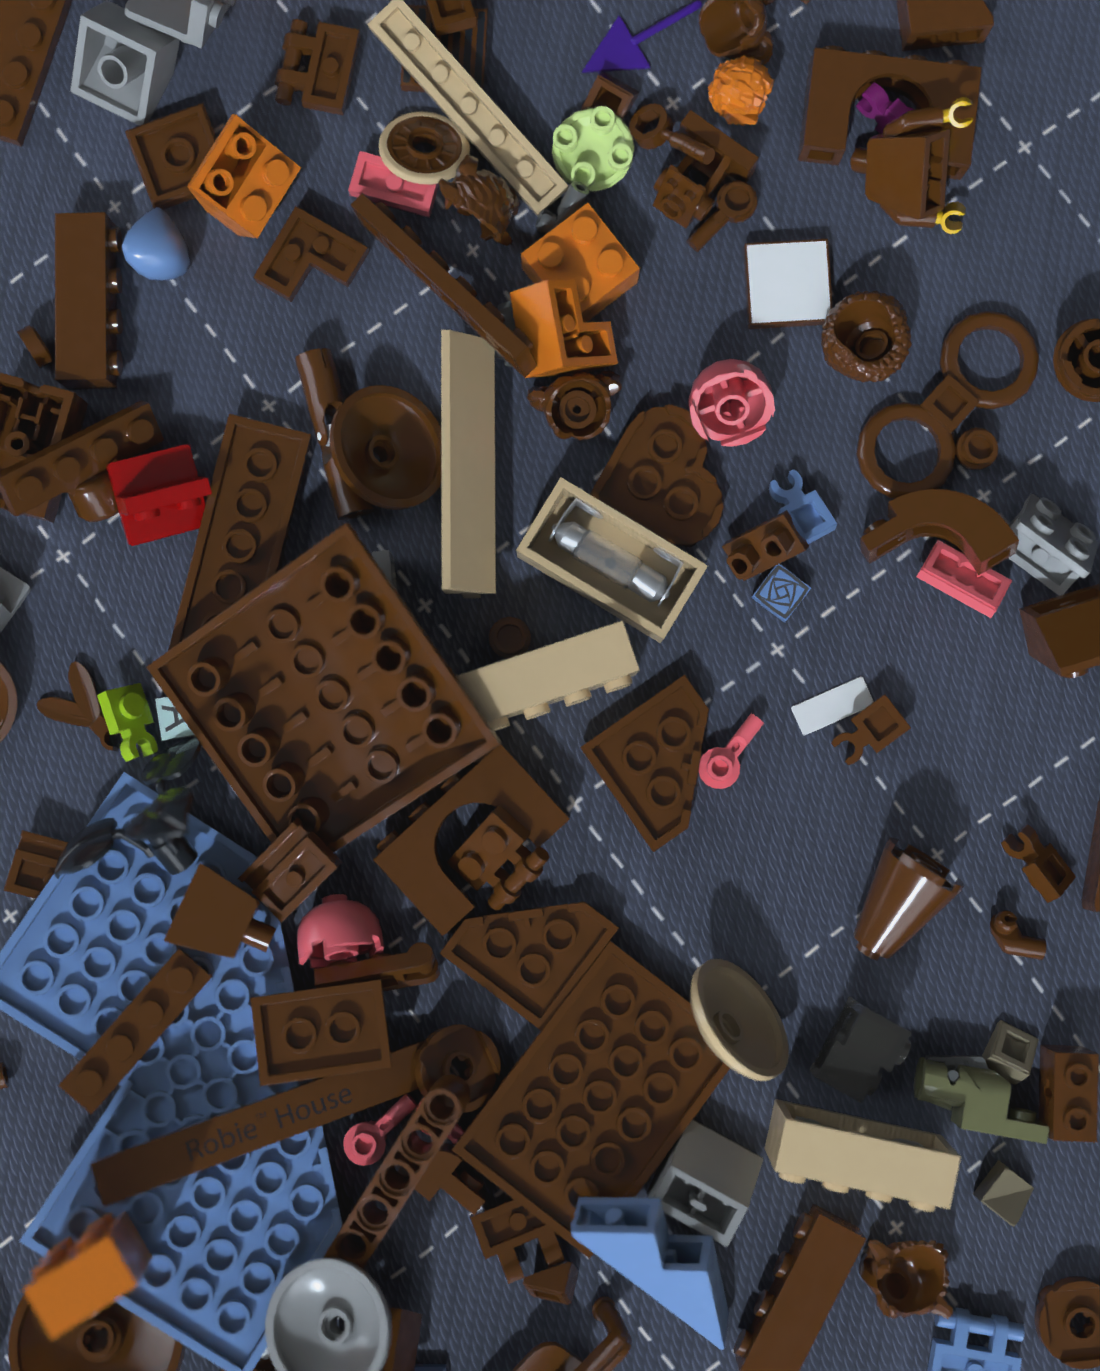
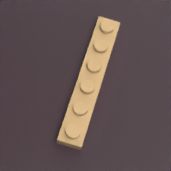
M392 0L367 24L374 35L537 217L541 211L550 207L568 190V184L403 0Z

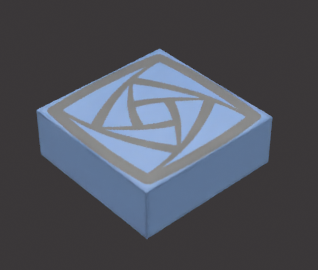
M778 564L771 570L751 598L782 622H786L810 591L811 587Z

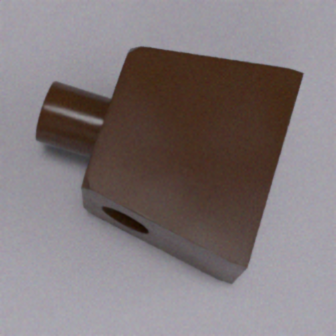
M199 863L163 941L234 959L242 942L266 952L277 928L254 919L261 903L259 900L209 867Z

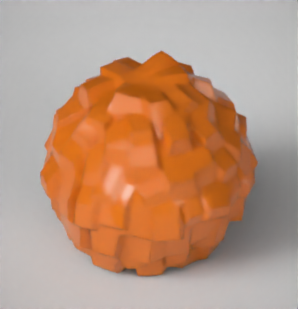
M743 55L740 58L726 60L725 63L719 64L715 70L714 79L708 86L709 101L714 111L724 117L729 125L732 123L741 126L746 124L755 125L758 121V115L766 105L767 95L771 94L774 79L768 73V68L763 66L762 61L756 58H749Z

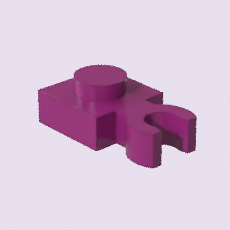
M875 82L862 94L863 98L856 105L857 109L864 116L874 119L878 123L875 130L879 134L883 133L887 123L910 110H914L911 107H907L898 98L892 103L885 90Z

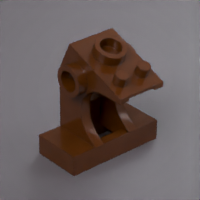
M691 110L680 123L679 131L713 148L715 151L714 159L710 164L705 165L686 155L677 168L672 164L669 168L666 167L654 184L653 189L658 193L652 205L667 218L674 220L685 229L695 218L700 222L704 220L715 203L711 196L727 174L736 180L747 183L753 175L759 159L755 154ZM691 168L709 180L704 187L701 184H695L686 177Z

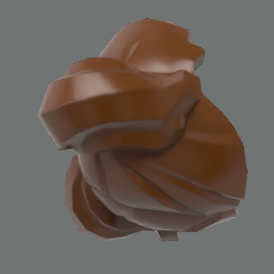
M708 0L699 14L700 33L706 40V46L713 55L727 59L740 58L744 55L761 60L763 66L769 62L773 54V38L766 31L767 13L762 0Z
M603 371L595 376L590 373L579 372L572 376L564 375L559 377L549 387L545 385L539 388H530L526 398L534 409L544 412L548 425L553 429L554 434L558 438L567 440L570 437L578 440L590 439L601 433L608 425L611 414L610 397L622 389L620 375L612 371ZM574 406L580 407V412L578 414H575L573 412Z

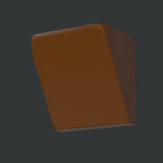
M604 72L597 75L581 110L606 106L612 109L614 114L624 121L635 103L639 91Z
M573 1262L563 1263L524 1277L523 1285L532 1297L569 1305V1303H572L578 1270Z

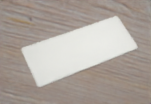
M859 677L791 707L802 734L807 735L864 710L874 701L863 677Z

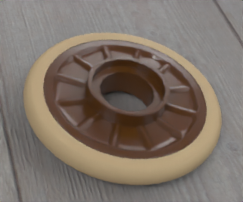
M412 112L397 117L384 128L379 139V153L385 166L396 176L408 182L430 185L438 184L441 178L446 181L454 178L463 158L467 154L470 155V145L468 138L449 118L431 112ZM419 143H428L434 146L435 150L429 153H422L417 151L414 146Z

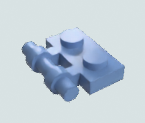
M958 1307L953 1308V1315L949 1319L935 1314V1326L951 1329L950 1340L932 1338L927 1371H1020L1022 1358L1018 1353L1006 1351L1007 1339L1023 1341L1025 1333L1023 1324L1010 1322L1006 1316L992 1314L990 1318L972 1315L968 1309ZM969 1332L989 1336L988 1347L967 1344Z

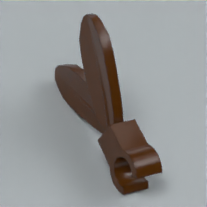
M72 662L69 667L68 679L76 703L60 698L48 697L37 702V709L45 717L52 720L89 727L100 738L104 748L118 752V747L112 746L109 741L110 733L105 718L102 715V709L97 697L98 692L90 671L80 662Z

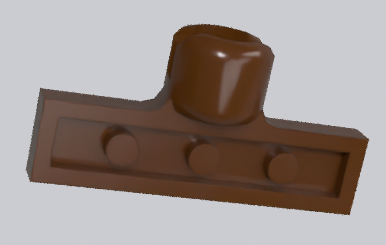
M141 400L1 470L0 493L9 512L19 516L62 493H68L78 517L88 522L102 521L119 513L106 465L110 462L133 457L164 441L149 402Z

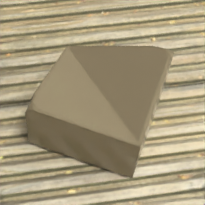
M998 1160L974 1191L973 1195L1014 1227L1018 1223L1034 1187Z

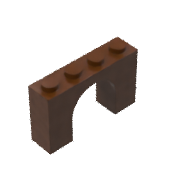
M835 45L814 48L808 66L798 161L839 165L846 149L850 107L875 82L886 91H893L904 95L918 109L941 106L942 110L949 109L952 103L963 97L972 100L971 105L959 106L954 110L955 116L959 119L974 117L967 127L957 128L951 122L943 124V128H950L947 178L961 180L971 166L982 67L969 66V63L962 60H951L946 63L928 61L926 57L920 55H910L905 58L891 57L878 50H869L864 53L849 52Z
M501 743L496 748L473 761L472 763L475 767L464 777L457 772L439 788L444 795L431 806L425 801L411 813L408 819L413 824L401 835L396 830H393L376 846L381 853L373 860L442 936L476 906L473 899L446 871L438 854L437 841L440 828L454 810L470 803H485L495 807L501 805L531 833L528 838L536 847L544 844L570 820Z

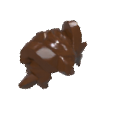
M467 154L458 166L453 182L442 178L439 180L440 190L445 198V209L448 210L453 204L455 208H459L457 210L459 214L474 215L479 219L482 232L480 238L484 241L494 238L499 244L510 245L513 240L507 228L511 221V215L515 216L518 213V197L503 178L486 169L477 170L478 158Z
M868 1240L869 1247L860 1261L859 1274L875 1293L877 1306L885 1316L896 1319L898 1316L906 1318L914 1314L921 1315L931 1312L949 1319L953 1315L952 1308L943 1298L948 1292L947 1287L950 1283V1280L947 1278L949 1272L946 1268L948 1252L943 1250L944 1244L936 1243L934 1240L929 1242L921 1240L919 1242L902 1241L884 1245L878 1240Z

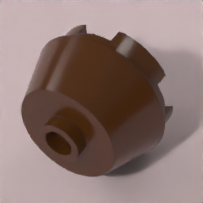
M1086 319L1070 326L1058 339L1053 354L1054 370L1061 387L1072 396L1088 402H1100V319Z

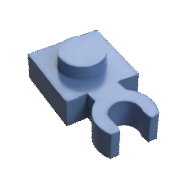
M796 470L789 471L787 477L793 486L790 490L780 488L775 479L770 482L769 492L772 498L779 503L785 504L784 507L779 509L778 514L787 510L791 515L796 530L808 544L836 529L837 522L817 491L813 490L804 495L801 490L803 481Z

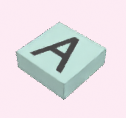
M168 697L155 699L162 741L195 736Z

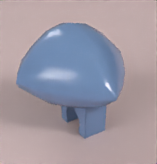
M156 207L144 214L127 231L122 244V250L125 260L138 274L149 280H172L186 273L190 265L187 245L171 217L161 208Z

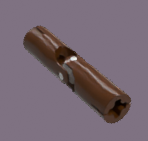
M318 348L303 352L296 356L295 361L316 438L321 446L323 465L338 520H349L365 516L374 511V506L352 491L339 474L330 449L331 424L325 425L324 422L325 413L334 417L339 406L345 401L332 351L329 348Z

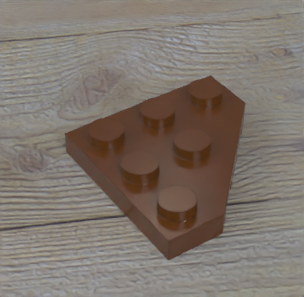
M685 675L580 747L652 852H655L689 827L691 805L709 709Z
M585 901L467 917L441 950L440 954L539 1030H542L619 927Z

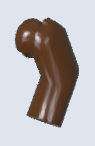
M1002 910L991 918L990 932L1004 953L1043 960L1046 953V940L1022 935L1015 922L1018 918L1013 912Z

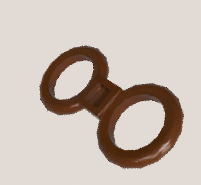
M984 311L966 316L950 329L941 347L939 364L943 375L942 382L922 404L901 402L883 407L867 420L859 434L856 452L862 475L873 489L889 498L895 499L907 493L939 489L944 485L954 468L956 445L952 432L975 407L996 409L1013 404L1028 392L1037 376L1039 354L1035 339L1024 324L1006 313ZM984 329L999 331L1008 336L1017 347L1021 360L1019 373L1014 382L1007 388L997 391L980 390L968 383L962 375L958 364L959 347L963 340L971 333ZM900 420L914 421L929 430L935 438L938 449L937 462L930 475L921 481L905 483L895 481L884 474L877 464L874 449L877 436L888 424Z

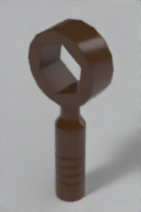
M659 104L645 105L630 120V133L642 148L654 149L668 141L671 147L705 165L710 164L714 159L715 151L713 148L680 131L673 132L674 124L666 109ZM660 119L656 129L643 134L646 124Z

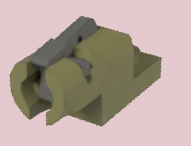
M926 1055L925 1058H919L914 1078L915 1098L950 1111L952 1109L951 1121L960 1129L1047 1144L1049 1126L1036 1118V1112L1019 1107H1010V1112L1008 1113L1011 1083L993 1069H989L982 1056Z

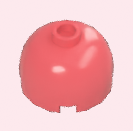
M721 360L703 369L694 380L689 396L692 425L702 438L708 440L709 437L720 441L721 446L743 445L758 438L766 430V423L770 420L771 415L773 417L775 412L772 388L759 368L742 360Z
M334 894L322 898V904L313 907L302 918L298 927L297 949L299 964L304 965L306 960L309 959L311 968L319 969L327 967L328 964L335 961L357 962V955L368 952L369 957L383 953L384 943L378 918L370 908L358 901L347 900V896L344 894Z

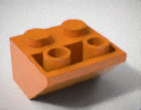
M232 114L187 187L205 211L238 236L258 238L301 167L240 117Z

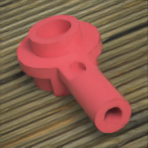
M751 713L724 748L715 747L707 750L700 758L698 769L700 779L713 789H724L735 783L740 774L738 757L763 726L764 722Z
M407 1093L377 1121L359 1122L350 1127L343 1142L344 1152L348 1159L362 1166L372 1165L377 1162L385 1152L387 1134L418 1106L413 1097Z

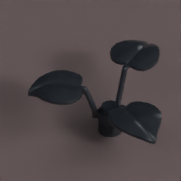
M196 737L180 741L165 748L148 762L142 772L141 779L146 785L156 783L155 787L159 796L150 804V807H146L144 811L133 817L125 830L121 828L116 829L117 821L114 818H108L85 827L70 840L58 859L55 868L57 879L62 874L75 873L95 864L111 849L114 841L118 839H123L137 847L148 858L155 856L171 875L185 871L194 863L198 852L184 836L188 835V814L192 804V792L188 787H178L166 792L165 787L168 780L176 779L183 775L196 760L202 747ZM142 840H148L150 843L146 844Z

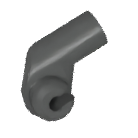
M572 181L555 214L549 210L541 211L535 224L537 231L547 234L580 209L589 195V189L580 182Z

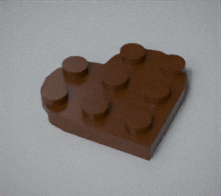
M671 404L665 405V407H653L646 412H640L626 429L590 493L591 496L675 546L692 547L699 541L707 538L718 525L724 508L722 492L716 483V478L702 466L707 453L706 439L702 438L692 425L690 412Z

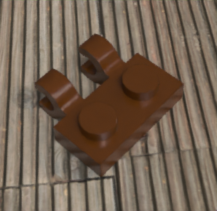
M513 1198L481 1210L475 1215H469L485 1259L498 1255L508 1284L524 1278L514 1247L538 1238L548 1267L565 1261L554 1231Z

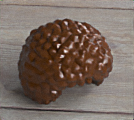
M857 291L855 294L845 297L835 304V308L829 310L828 316L824 319V324L822 325L821 346L827 364L844 376L863 383L868 381H884L891 374H895L897 370L902 368V363L909 354L908 349L912 346L910 341L911 329L908 326L906 311L903 309V305L894 296H888L878 291H864L863 293Z

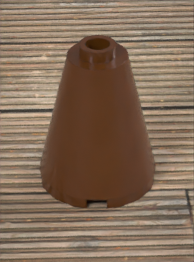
M894 837L889 838L885 844L853 933L854 938L858 941L856 948L867 957L878 961L880 956L890 959L953 900L965 886L959 877L954 884L948 880L946 876L950 870L910 844L907 845L905 850L895 847L899 839Z

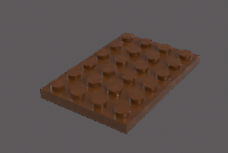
M609 941L575 988L506 1075L488 1102L484 1104L453 1145L452 1151L590 1259L594 1253L571 1235V1221L574 1219L578 1198H635L729 1071L730 1067L709 1048L697 1026L691 1003Z

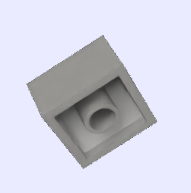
M106 0L83 13L80 17L70 92L139 126L148 123L174 74L180 40L154 28L143 26L139 22L128 18L125 15L124 8Z

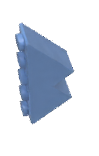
M579 1197L574 1219L571 1221L572 1237L716 1347L725 1350L729 1310L713 1236L669 1235L661 1198Z

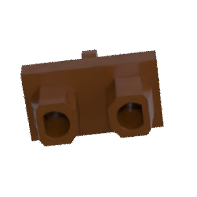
M787 510L739 534L722 545L728 556L726 558L727 564L736 578L739 580L743 579V581L806 551L809 547L807 541L796 530L791 515Z

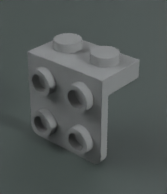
M128 0L125 4V15L143 26L154 28L179 39L183 43L202 49L214 29H218L228 8L233 6L236 0Z

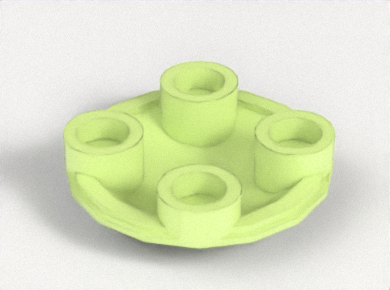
M606 106L588 108L573 113L553 133L552 155L555 167L569 184L572 181L580 182L589 191L607 189L624 178L632 164L634 143L630 130L623 120Z

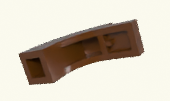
M944 489L919 490L889 501L888 517L890 520L886 522L885 519H880L864 530V536L860 537L861 552L869 564L912 539L926 536L939 537L956 545L965 554L978 575L1016 554L1019 539L1006 521L986 503L970 495Z

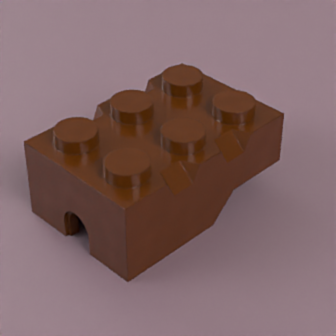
M0 373V471L81 431L88 403L75 392L45 384L39 387L28 383L22 378ZM0 493V509L9 511ZM62 494L21 515L54 523Z

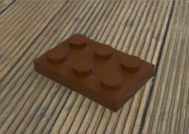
M382 979L250 998L260 1086L392 1068L393 1066Z

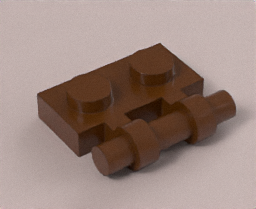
M293 19L290 33H286L284 36L282 49L285 51L282 69L277 70L274 84L278 87L275 101L282 105H291L294 91L301 90L303 91L301 102L304 108L344 116L361 40L360 31L358 29L319 22L316 36L311 37L306 36L308 23L300 19ZM311 55L308 73L298 71L301 56Z
M498 805L446 863L477 891L488 882L494 889V892L488 898V904L494 910H500L505 904H512L521 895V888L527 882H533L541 875L543 865L549 860V854L542 847L535 848L531 853L523 845V842L531 833L501 805ZM507 859L515 865V870L511 875L501 867Z

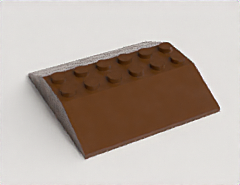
M349 522L146 667L271 843L296 819L300 818L303 821L302 825L310 833L313 831L334 853L501 743L496 733Z

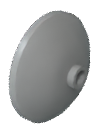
M322 1258L306 1262L288 1273L279 1283L271 1297L266 1314L265 1335L268 1352L277 1371H381L388 1356L391 1343V1317L386 1299L373 1278L351 1262L337 1258ZM339 1316L345 1321L344 1332L337 1326Z

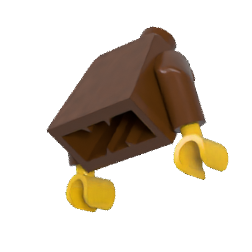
M962 97L955 100L949 109L942 110L941 106L910 110L887 123L883 133L871 137L867 143V148L858 147L853 152L850 162L851 169L856 173L866 174V197L880 204V208L896 224L934 228L935 224H941L942 229L949 234H956L962 229V222L951 221L947 218L950 215H965L966 207L960 202H951L945 206L950 128H943V124L951 122L957 128L967 127L974 117L959 119L955 116L954 110L959 106L971 105L972 100Z

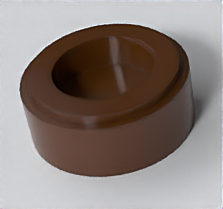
M29 324L17 331L39 368L53 362L52 355L33 325Z

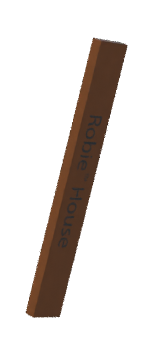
M425 1039L391 1051L392 1068L317 1078L91 1161L90 1166L103 1207L419 1089L415 1078L413 1058L414 1053L422 1046Z

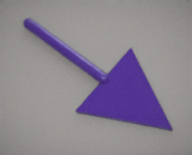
M696 0L632 37L619 15L582 70V73L650 69L649 63L637 44L700 9L702 2Z

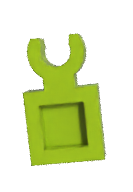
M141 683L106 690L97 695L110 735L121 733L123 740L120 745V751L126 762L139 757L136 743L141 747L144 757L157 752L156 740L145 729L146 726L154 723Z

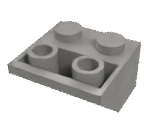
M692 1119L667 1153L647 1191L648 1198H661L663 1211L666 1214L704 1235H712L713 1240L728 1247L749 1207L763 1163V1157Z

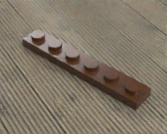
M362 193L350 204L363 227L524 378L537 367L530 352L534 346L529 338L517 327L512 331L503 324L505 318L491 302L487 301L484 305L475 298L477 292L464 277L453 278L448 273L450 270L449 266L434 250L429 254L421 248L423 245L422 241L407 225L403 229L398 227L394 223L397 221L396 217L384 203L379 201L375 205Z

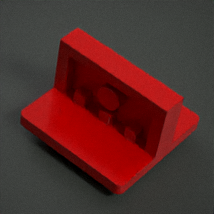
M188 444L110 462L106 465L126 540L129 545L135 546L200 528L206 505L204 496L211 495L212 491L208 477L198 476L191 447Z

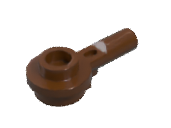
M735 180L721 187L716 198L717 210L687 239L688 244L696 252H699L727 222L741 223L751 218L756 210L758 201L752 186L744 181Z

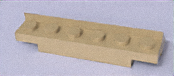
M441 330L442 590L444 594H462L464 598H481V594L496 593L495 349L482 337L453 330Z

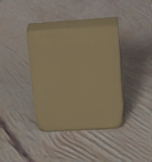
M1000 1020L992 1033L982 1057L985 1059L989 1069H993L1009 1083L1015 1085L1030 1075L1039 1039Z

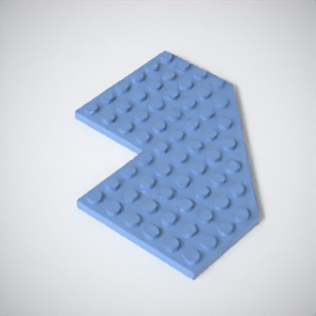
M123 772L87 826L103 819L114 818L118 823L116 829L121 828L125 830L130 820L144 811L146 807H150V804L159 795ZM188 814V835L184 836L196 849L198 856L194 863L185 871L171 875L155 856L148 858L143 851L123 839L115 840L111 849L95 864L75 873L62 874L59 879H57L54 873L0 952V1010L79 1060L83 1058L179 948L213 976L119 1083L121 1088L19 1242L44 1257L49 1249L70 1236L74 1243L81 1239L80 1235L88 1230L87 1226L104 1214L111 1211L115 1218L126 1211L150 1251L152 1259L138 1286L114 1301L225 1371H253L267 1348L265 1335L266 1314L271 1297L277 1286L296 1267L309 1261L322 1259L343 1226L323 1126L321 1125L103 1207L90 1166L91 1161L313 1080L308 1079L260 1086L250 998L295 991L281 922L262 903H260L254 919L277 928L266 952L242 942L236 957L233 959L163 941L199 863L209 867L259 900L252 893L253 889L245 881L242 883L238 879L258 857L193 815ZM142 840L146 844L150 843L148 840Z

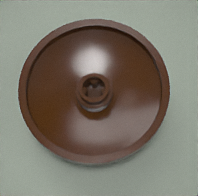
M24 1294L12 1320L8 1342V1358L11 1371H179L184 1359L186 1346L115 1301L100 1309L99 1313L92 1320L85 1319L52 1340L28 1297Z

